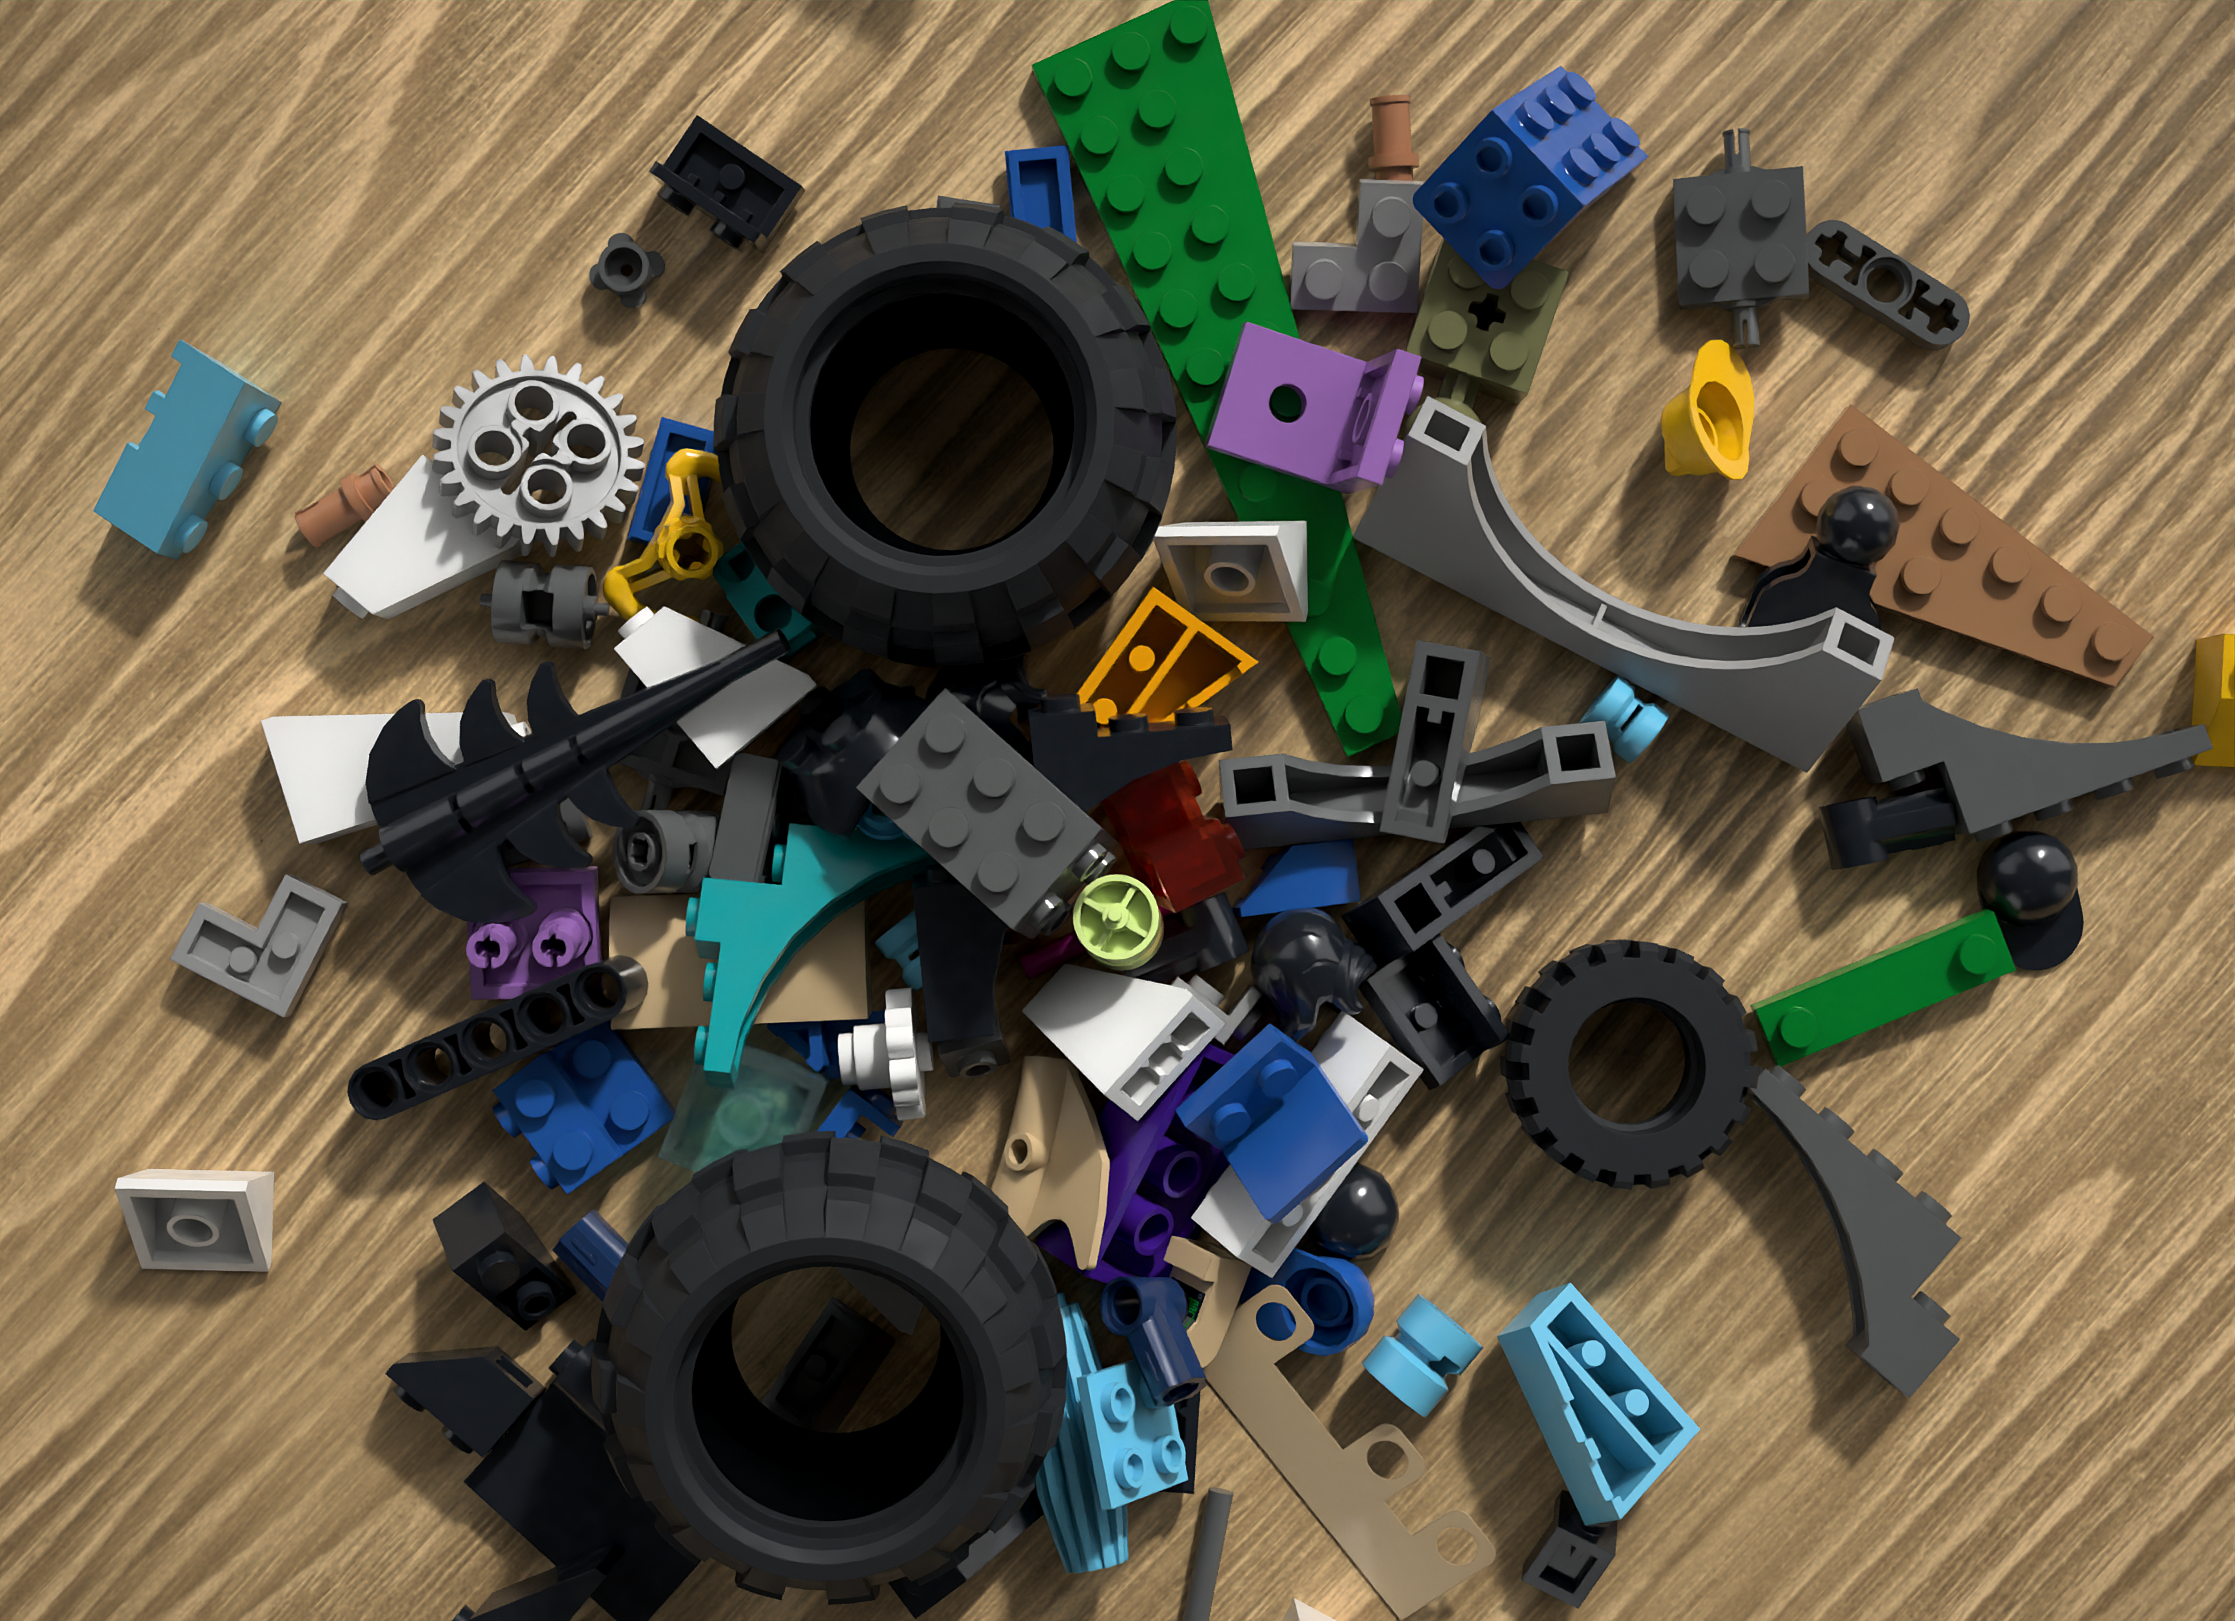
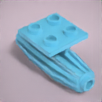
M1057 1292L1067 1345L1066 1403L1056 1444L1048 1451L1035 1476V1485L1038 1499L1066 1573H1082L1113 1567L1129 1559L1127 1503L1187 1481L1186 1452L1180 1438L1174 1404L1166 1407H1155L1135 1359L1104 1369L1080 1302L1066 1303L1065 1292Z

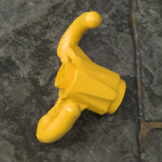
M685 448L676 452L666 463L665 477L669 482L671 501L660 524L655 529L652 539L640 558L623 566H615L607 572L604 579V599L625 620L629 621L646 607L654 614L658 612V610L652 609L639 601L637 598L638 591L672 577L679 581H683L686 578L703 581L713 575V567L717 560L723 556V543L713 532L712 525L704 519L698 479L710 477L721 483L717 455L711 452ZM684 495H687L690 514L683 513L685 507ZM656 561L662 566L643 574L644 571L651 569ZM684 615L699 623V619L695 616Z

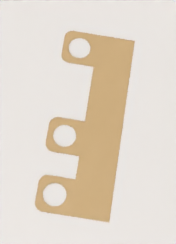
M1280 1285L1267 1286L1235 1309L1216 1357L1207 1366L1202 1368L1206 1379L1402 1621L1492 1564L1496 1558L1495 1547L1473 1519L1461 1510H1451L1411 1535L1385 1501L1423 1477L1426 1472L1425 1460L1397 1426L1389 1423L1380 1424L1344 1449L1340 1447L1274 1365L1278 1360L1312 1337L1314 1324L1286 1288ZM1276 1302L1290 1309L1296 1321V1328L1291 1337L1286 1340L1275 1341L1267 1338L1260 1332L1256 1324V1314L1262 1305ZM1390 1441L1403 1449L1408 1460L1407 1469L1403 1475L1394 1479H1386L1373 1472L1368 1464L1367 1454L1369 1448L1374 1443ZM1450 1527L1462 1528L1474 1537L1477 1543V1555L1470 1563L1455 1565L1446 1561L1440 1555L1437 1549V1538L1444 1529Z

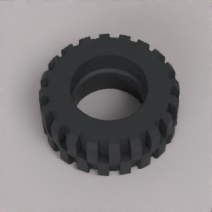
M1626 939L1605 940L1604 943L1595 945L1585 944L1569 950L1570 955L1565 958L1549 962L1538 971L1540 977L1531 987L1525 986L1515 1000L1519 1006L1513 1020L1507 1019L1505 1027L1509 1032V1037L1507 1039L1505 1056H1500L1501 1075L1506 1078L1509 1091L1505 1093L1511 1111L1517 1114L1523 1125L1521 1129L1529 1139L1540 1147L1548 1157L1572 1173L1591 1182L1598 1181L1606 1183L1612 1188L1629 1190L1632 1189L1633 1185H1645L1650 1189L1670 1185V1178L1679 1174L1689 1178L1705 1169L1702 1160L1712 1152L1721 1156L1733 1143L1727 1135L1735 1122L1742 1125L1746 1122L1751 1107L1744 1105L1748 1088L1757 1089L1759 1069L1751 1067L1750 1052L1758 1050L1755 1033L1753 1030L1745 1028L1741 1017L1747 1012L1738 996L1729 994L1722 986L1725 980L1711 967L1702 966L1694 960V956L1679 949L1658 945V943ZM1620 1002L1643 1003L1663 1013L1679 1031L1685 1054L1683 1077L1673 1098L1654 1116L1634 1123L1609 1121L1591 1112L1575 1093L1568 1070L1570 1049L1576 1033L1582 1024L1596 1011Z

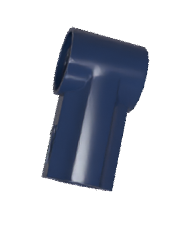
M594 1209L574 1224L559 1239V1242L552 1251L603 1302L628 1243Z
M1118 1276L1109 1281L1101 1296L1100 1312L1104 1324L1115 1335H1124L1155 1407L1171 1406L1184 1399L1192 1398L1206 1387L1204 1381L1206 1376L1183 1326L1187 1305L1183 1289L1178 1282L1168 1277Z

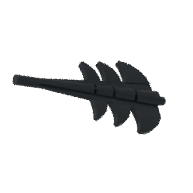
M777 628L719 660L579 715L572 708L563 693L557 677L555 664L551 661L543 662L539 665L530 684L527 697V714L532 733L524 737L519 735L510 726L503 715L497 699L495 681L488 678L484 679L478 684L467 700L460 720L459 745L463 761L458 763L450 761L441 752L431 736L426 720L424 702L421 699L410 701L400 708L383 726L369 753L365 782L368 803L371 805L373 815L381 829L379 830L380 843L360 854V861L364 869L370 875H376L394 865L401 872H406L414 887L431 905L463 921L497 924L519 920L533 914L538 908L537 903L524 894L512 880L503 861L501 845L509 840L520 853L539 864L568 869L586 868L591 865L593 861L592 855L581 848L570 835L562 818L560 804L569 798L577 809L592 820L614 827H635L640 822V817L619 794L609 769L733 682L789 653L791 648L787 638Z

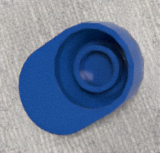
M1294 1248L1273 1278L1251 1267L1239 1298L1241 1305L1267 1286L1280 1285L1286 1288L1314 1324L1312 1337L1297 1347V1349L1310 1354L1328 1356L1349 1349L1367 1334L1374 1316L1375 1297L1366 1275L1361 1268L1349 1260L1330 1256L1317 1257ZM1270 1302L1262 1305L1257 1311L1256 1324L1258 1329L1265 1335L1282 1341L1288 1339L1294 1333L1296 1328L1295 1317L1285 1305Z

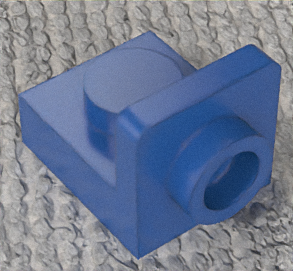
M855 1084L848 1089L817 1131H836V1138L860 1139L866 1128L859 1124L857 1120L861 1115H864L887 1134L894 1137L904 1121L898 1120L895 1115L896 1107H894L893 1098L881 1089L860 1090Z

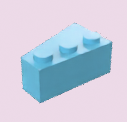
M179 339L171 357L182 364L167 394L165 395L159 390L153 391L145 407L147 411L155 415L148 431L138 445L133 442L126 444L93 512L152 551L178 560L182 552L189 553L201 541L208 526L204 519L218 499H226L237 487L243 474V469L240 468V465L253 446H261L270 437L278 422V416L275 412L282 403L220 361Z
M1571 1283L1536 1294L1497 1336L1585 1526L1621 1520L1700 1430Z

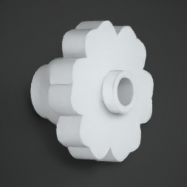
M914 988L889 989L885 993V1023L854 1026L853 1033L838 1035V1054L842 1083L844 1086L858 1084L860 1090L892 1088L894 1107H896L898 1120L924 1118L926 1115L925 1071L934 1070L932 1042H928L927 1032H921Z

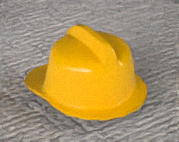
M1723 340L1707 341L1699 349L1694 362L1690 385L1671 399L1661 412L1660 422L1664 438L1665 469L1672 476L1686 474L1702 476L1719 472L1729 480H1741L1748 472L1749 443L1754 419L1755 397L1751 377L1743 359L1731 345Z

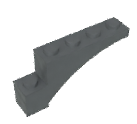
M1918 688L1899 692L1862 705L1846 724L1867 784L1887 781L1890 790L1895 791L1927 780L1925 768L1928 767L1935 788L1945 787L1947 796L1953 803L1957 822L1955 835L1973 833L1976 842L1986 841L2012 832L2014 828L2011 819L2031 812L2034 813L2036 821L2067 813L2074 809L2071 798L2094 791L2096 800L2129 791L2135 788L2131 777L2154 770L2156 779L2186 771L2195 767L2191 756L2213 749L2204 724L2180 727L2141 739L2114 743H2065L2025 738L1982 727L1942 711L1923 701Z
M1751 1064V1067L1759 1069L1757 1089L1748 1088L1747 1095L1768 1115L1797 1153L1817 1187L1834 1227L1846 1270L1852 1310L1853 1336L1845 1346L1892 1387L1910 1398L1960 1340L1944 1326L1951 1316L1922 1291H1919L1914 1298L1911 1297L1960 1241L1961 1237L1946 1225L1952 1215L1924 1191H1921L1914 1197L1897 1183L1903 1172L1880 1152L1872 1149L1866 1156L1848 1139L1855 1131L1838 1115L1826 1107L1818 1114L1801 1100L1800 1097L1806 1089L1788 1072L1778 1065L1769 1072L1766 1068Z

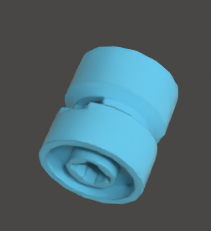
M1418 1293L1396 1320L1399 1333L1395 1337L1384 1335L1362 1361V1365L1401 1401L1421 1416L1427 1417L1449 1391L1445 1380L1449 1374L1462 1375L1483 1347L1447 1314Z

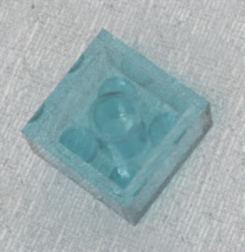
M745 1043L735 1089L708 1086L703 1071L704 1066L694 1064L658 1158L698 1172L712 1162L736 1150L747 1149L750 1152L758 1148L781 1143L784 1135L812 1132L832 1077L824 1073H817L808 1066L749 1043Z

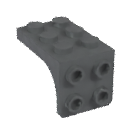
M946 688L856 787L1012 930L1030 939L1035 938L1040 932L1045 936H1049L1056 931L1073 910V907L1068 903L1070 898L1084 883L1089 885L1094 880L1105 876L1117 860L1111 853L1117 846L1118 841Z

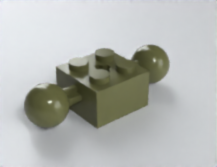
M1443 238L1435 255L1403 350L1422 357L1417 372L1442 380L1437 397L1434 399L1479 423L1481 421L1473 411L1478 393L1518 406L1529 393L1569 271L1532 260L1508 285L1502 289H1494ZM1479 307L1485 308L1491 312V317L1496 322H1492L1487 331H1482L1476 328L1477 316L1468 311H1477ZM1423 403L1416 407L1414 412L1408 416L1403 427L1402 440H1404Z

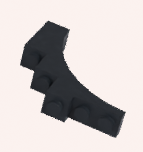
M1059 694L1040 698L1041 708L1027 709L1033 767L1085 813L1135 779L1181 760L1233 750L1231 725L1225 716L1214 717L1212 707L1179 709L1174 711L1175 721L1148 723V714L1144 713L1116 715L1108 718L1109 727L1097 728L1096 711L1093 703L1080 704L1079 694ZM939 863L927 865L924 867L925 875L913 876L912 890L928 1042L994 1036V983L1003 939L1008 925Z

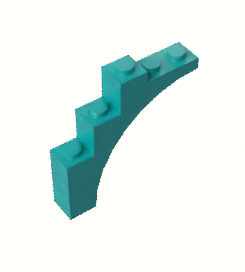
M879 808L874 812L878 817H888ZM790 823L787 845L776 844L773 856L772 882L782 883V885L703 877L700 898L690 897L688 902L685 933L686 936L695 937L694 940L700 958L718 960V963L707 962L703 1001L713 1002L710 1025L698 1026L694 1049V1064L704 1066L703 1071L708 1086L735 1089L746 1039L768 992L794 956L833 919L877 892L911 880L913 876L925 875V866L938 863L920 845L904 836L892 840H877L865 835L861 830H854L850 838L844 840L827 833L818 826Z

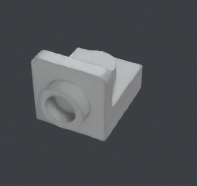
M1196 974L1188 983L1177 976L1169 984L1170 986L1187 989L1225 1023V1026L1214 1037L1223 1045L1231 1035L1241 1041L1263 1013V1010L1255 1005L1262 993L1250 984L1227 1014L1218 1008L1225 997Z

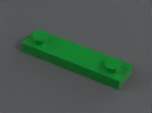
M1985 908L1751 1004L1750 1007L1772 1062L1781 1067L2016 971L1995 913Z

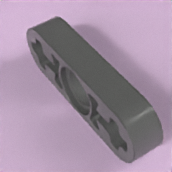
M1827 220L1819 223L1807 233L1809 278L1920 348L1926 350L1943 349L1958 340L1965 333L1970 319L1969 308L1962 296L1843 221ZM1832 237L1840 243L1837 254L1846 261L1853 264L1860 258L1861 254L1866 256L1869 261L1856 271L1850 283L1844 279V276L1853 268L1840 260H1834L1828 266L1823 265L1819 261L1822 250L1815 245V242L1824 244ZM1882 268L1895 274L1899 281L1900 289L1894 301L1887 303L1879 302L1869 294L1867 290V277L1872 270ZM1916 288L1922 292V295L1913 303L1927 311L1933 310L1938 305L1943 306L1947 310L1943 320L1951 327L1950 329L1943 327L1936 333H1931L1926 328L1930 318L1925 313L1914 307L1903 317L1898 313V310L1911 299Z

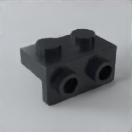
M696 115L665 163L662 165L655 161L649 170V173L655 180L662 185L656 194L688 217L693 209L696 208L715 222L709 231L739 252H742L748 243L763 254L805 192L802 185L698 115Z
M1440 933L1415 951L1374 971L1362 981L1358 988L1403 1054L1424 1069L1419 1077L1428 1090L1443 1085L1484 1051L1501 1045L1509 1037L1508 1030L1501 1022V1014L1497 1006L1490 998L1481 993L1465 970L1463 958L1458 950L1446 942Z

